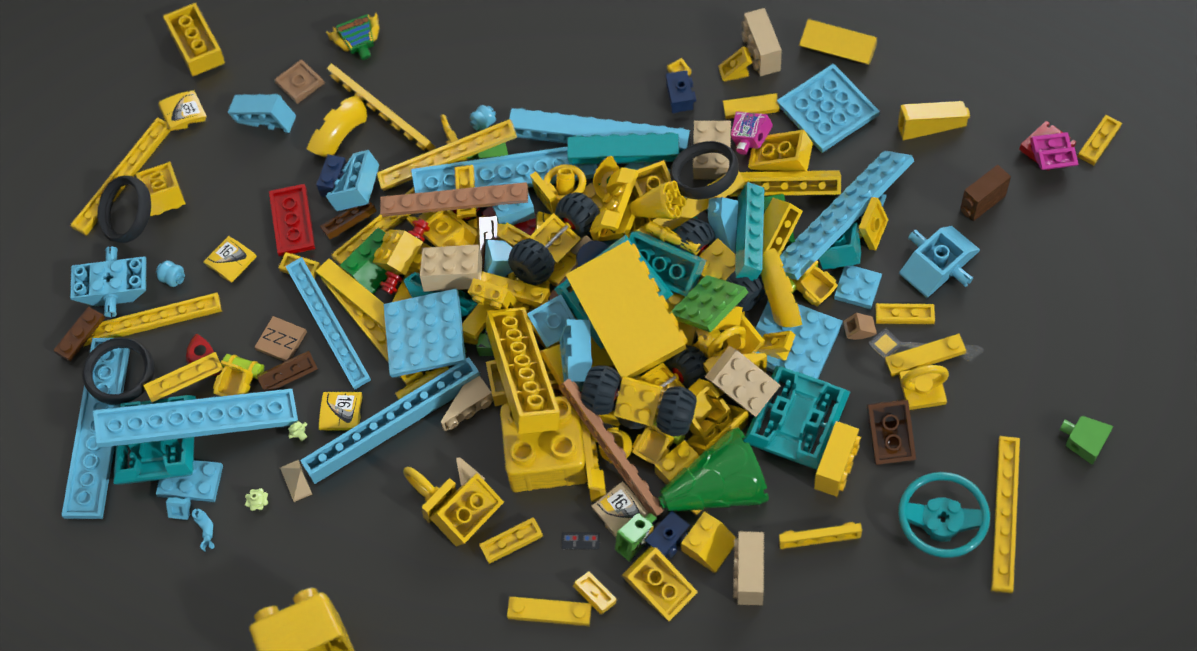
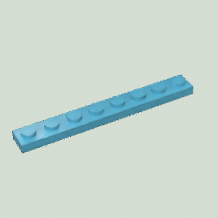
M301 257L285 266L353 388L357 389L371 381L370 376L303 258Z

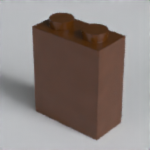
M998 164L964 190L960 210L965 217H969L972 221L984 214L1007 194L1011 176Z

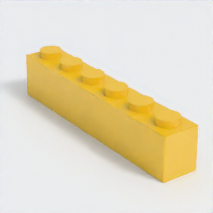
M840 170L740 172L745 183L749 182L764 187V196L780 194H841ZM744 186L728 196H739Z

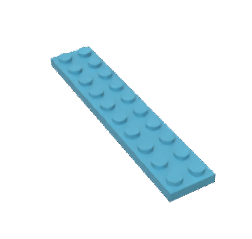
M568 147L411 169L415 193L456 189L455 167L473 165L475 187L494 186L519 177H523L528 187H533L530 174L536 171L544 179L547 172L552 168L562 164H569L567 158ZM597 164L574 165L583 171L586 179L593 178L597 169ZM556 175L551 179V184H556Z
M891 151L882 152L798 236L795 242L789 245L780 255L786 277L798 280L866 211L871 197L879 198L914 162L913 156Z
M92 338L90 352L102 342L113 338ZM129 348L111 350L97 361L93 370V381L100 391L108 394L123 393L130 354ZM85 385L62 510V517L64 519H103L115 447L97 448L93 410L119 408V405L98 401L87 391Z
M292 389L93 410L97 448L290 426L298 421Z

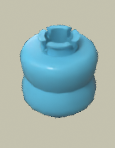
M481 105L470 114V124L477 131L478 129L481 131L489 128L496 121V113L492 107Z
M170 260L158 265L156 273L157 279L160 282L166 283L170 287H175L183 282L185 274L182 266L174 264Z

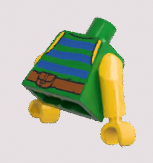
M375 13L374 17H369L368 14L337 25L336 28L333 27L334 31L332 33L328 31L326 33L329 39L333 40L344 51H349L351 54L359 52L361 59L365 60L371 57L368 48L374 46V41L378 37L379 24L377 13Z

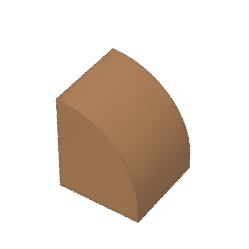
M855 313L843 321L848 339H865L877 334L874 320L871 316Z

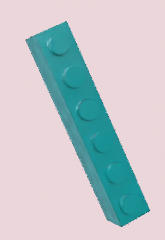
M666 132L664 134L647 133L646 135L631 133L623 136L611 134L609 136L591 135V137L575 135L568 137L567 158L570 165L601 164L608 156H613L616 163L661 162L663 160L664 162H674L675 158L679 155V135L673 132Z
M749 182L746 183L738 196L735 273L736 278L748 277L753 281L762 272L764 187Z

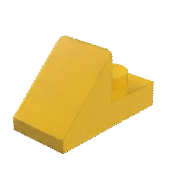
M743 46L719 65L723 81L749 76L747 66L752 63L748 48Z
M792 331L764 334L762 338L765 342L758 352L786 361L796 335Z

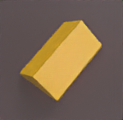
M727 404L731 412L720 423L708 420L716 425L712 431L704 438L693 434L686 442L700 456L727 431L735 427L743 430L748 425V411Z

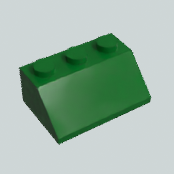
M379 227L339 265L341 269L372 294L381 287L380 283L385 282L388 278L385 274L386 270L373 263L374 254L381 247L385 232Z

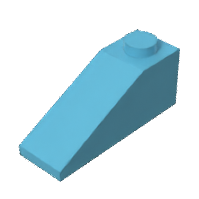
M723 197L710 198L708 206L709 224L714 230L716 239L721 240L735 253L738 201Z

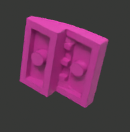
M1068 132L1033 136L1030 139L1035 158L1041 170L1079 165L1075 147H1071Z

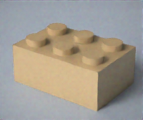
M765 8L744 13L742 39L748 44L747 48L750 56L753 57L754 69L758 70L760 76L781 71L782 50Z
M694 121V144L716 141L726 144L731 148V121ZM707 153L693 158V179H718L725 175L729 169V160L719 153Z
M479 245L422 248L420 279L424 292L469 289L473 278L481 280L482 256Z
M731 346L725 350L705 376L706 379L755 417L780 387V384Z
M739 532V539H734V598H738V605H763L764 532Z

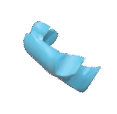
M194 509L192 517L203 530L202 537L204 541L201 543L200 548L206 552L205 548L207 545L211 549L214 548V544L211 542L213 523L204 511Z

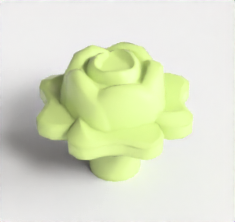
M294 422L288 428L290 432L288 437H298L301 441L305 440L308 437L304 433L307 423Z
M261 488L258 490L251 489L250 494L245 495L247 500L245 503L246 507H250L251 511L256 509L262 510L263 505L268 504V493L263 492Z

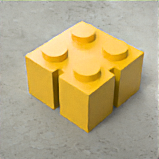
M698 379L688 389L697 398L689 430L693 434L704 438L716 427L715 423L705 419L720 423L731 410L723 398L719 397L720 394L711 382Z

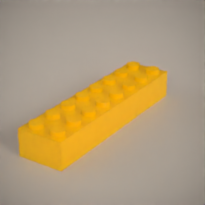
M525 307L488 310L486 331L518 434L558 430L560 411Z

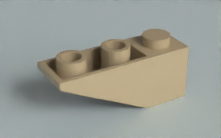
M480 376L462 386L441 420L444 431L454 429L461 421L473 417L475 412L489 407L494 401L492 392Z

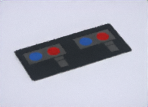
M599 532L562 533V549H599L600 547Z

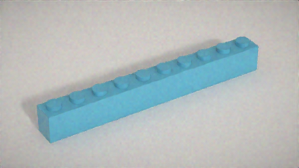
M512 108L509 117L519 138L568 144V137L575 135L591 137V135L609 136L611 134H618L623 136L631 133L646 135L647 133L664 134L666 132H673L679 135V154L688 148L690 144V130L684 128L676 129L666 126L635 124L628 121L619 122L611 119L603 120L594 117L587 118L577 115L529 111L522 108Z
M468 357L465 363L455 365L301 459L300 461L313 483H318L456 398L463 385L480 376L478 369Z

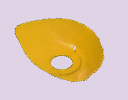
M608 156L601 162L593 177L594 190L602 200L607 194V178L619 170L613 156Z

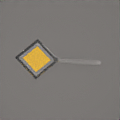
M887 328L868 342L884 359L902 346L918 347L928 344L901 342Z

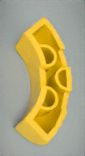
M353 96L342 101V106L337 110L332 109L324 118L325 123L321 129L315 130L307 150L323 157L335 155L345 136L357 125L366 122L367 112L363 102L358 97Z
M772 248L763 253L762 272L760 275L774 322L782 327L802 325L798 304L795 302L792 294L793 288L788 276L786 277L783 263L775 248Z

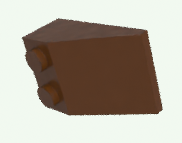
M901 399L866 404L876 465L916 460L909 401Z

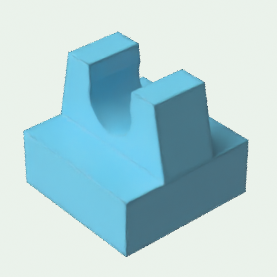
M169 497L166 501L168 518L188 520L190 516V498Z

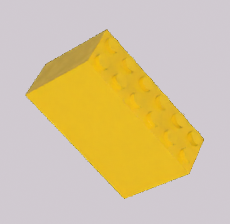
M629 241L565 274L621 378L624 376L634 378L686 350V343H688L682 330L678 331L676 328L678 322L674 314L668 313L667 309L669 307L664 296L661 295L659 297L657 293L659 292V287L654 278L649 279L648 275L650 272L644 260L640 262L638 259L641 256L636 245H631Z

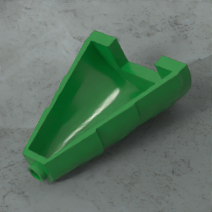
M738 427L727 431L687 468L684 467L659 491L661 496L658 499L662 508H666L667 511L703 510L704 508L760 505L768 502V493L764 494L763 491L767 487L762 471L749 442H744L742 439L745 437L743 432Z

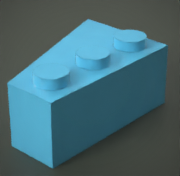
M277 94L235 95L228 110L230 116L237 123L256 127L259 124L267 125L268 129L274 130L275 127L282 128L286 133H290L296 118L295 113L283 101L282 97Z
M369 150L354 153L342 170L344 172L343 176L334 183L336 187L332 193L328 192L326 198L336 211L363 206L369 203L379 168L378 162Z
M567 319L559 340L563 381L565 382L570 378L571 381L578 385L579 392H582L587 373L592 368L590 320Z

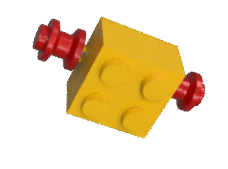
M418 219V221L413 220L412 223L415 227L412 231L406 232L404 230L392 229L387 231L383 237L381 247L374 254L373 263L385 269V274L388 277L385 282L380 283L382 286L381 290L390 295L397 293V283L403 282L399 275H406L421 244L425 240L423 238L424 232L430 231L429 223L422 219Z

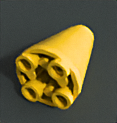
M669 181L636 198L631 202L630 209L632 214L638 217L677 219L680 218L683 207L686 206V199L683 195L681 196L677 182Z

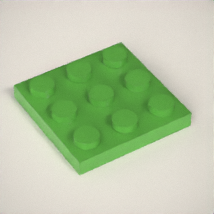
M706 275L670 313H673L679 322L711 332L748 294V291L744 286Z

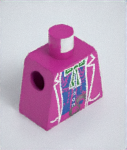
M736 111L731 137L736 146H738L736 149L738 153L745 155L749 148L758 149L761 147L773 126L767 114Z

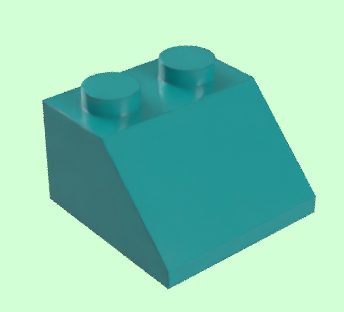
M853 223L819 258L823 270L860 264L861 245L858 224Z

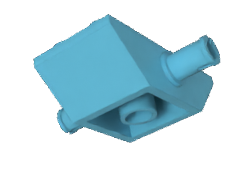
M953 226L940 228L928 240L917 230H914L909 235L908 239L919 248L913 252L899 274L926 298L933 294L950 277L956 278L964 287L972 282L973 277L965 272L962 267L980 249Z
M111 246V251L109 247L105 249V262L71 266V300L93 306L105 305L104 316L111 317V313L113 317L116 316V304L133 302L146 291V257L117 260L118 249Z

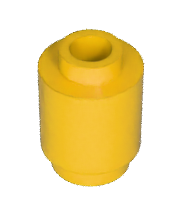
M561 168L556 174V191L561 196L575 191V174L570 168Z

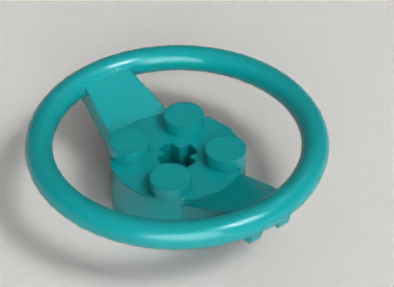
M935 472L924 475L913 481L900 499L898 516L905 536L915 547L929 555L942 558L964 555L975 549L987 534L990 524L988 503L979 488L960 475L948 472ZM946 480L967 488L977 499L981 510L961 508L959 502L948 498L931 499L927 505L908 502L912 494L922 485L932 481ZM945 517L946 520L945 522H941V519L938 518ZM908 522L923 528V530L925 529L926 533L933 540L941 542L950 541L962 531L979 528V531L964 546L955 549H938L922 542L913 533Z

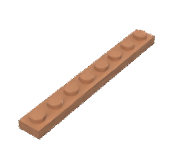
M524 182L380 197V214L382 217L528 203V185Z
M570 378L558 387L646 511L654 516L663 512L659 499L653 497L649 491V485L639 477L637 468L626 459L625 451L616 445L612 433L607 431L602 425V419L587 409L581 402L582 398L578 385L571 381Z

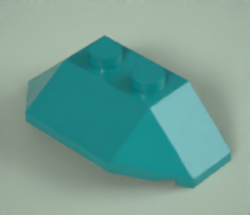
M414 272L404 279V283L412 298L442 292H424L420 273ZM459 289L461 317L470 314L478 304L472 300L471 295Z

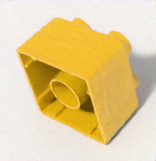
M565 396L555 397L560 416L558 430L518 434L509 403L501 407L500 415L505 467L513 492L579 485L588 481L581 418Z
M309 588L299 592L293 598L295 604L280 611L277 606L266 607L258 611L254 615L256 622L249 627L257 651H354L340 615L326 594L318 593L316 588Z

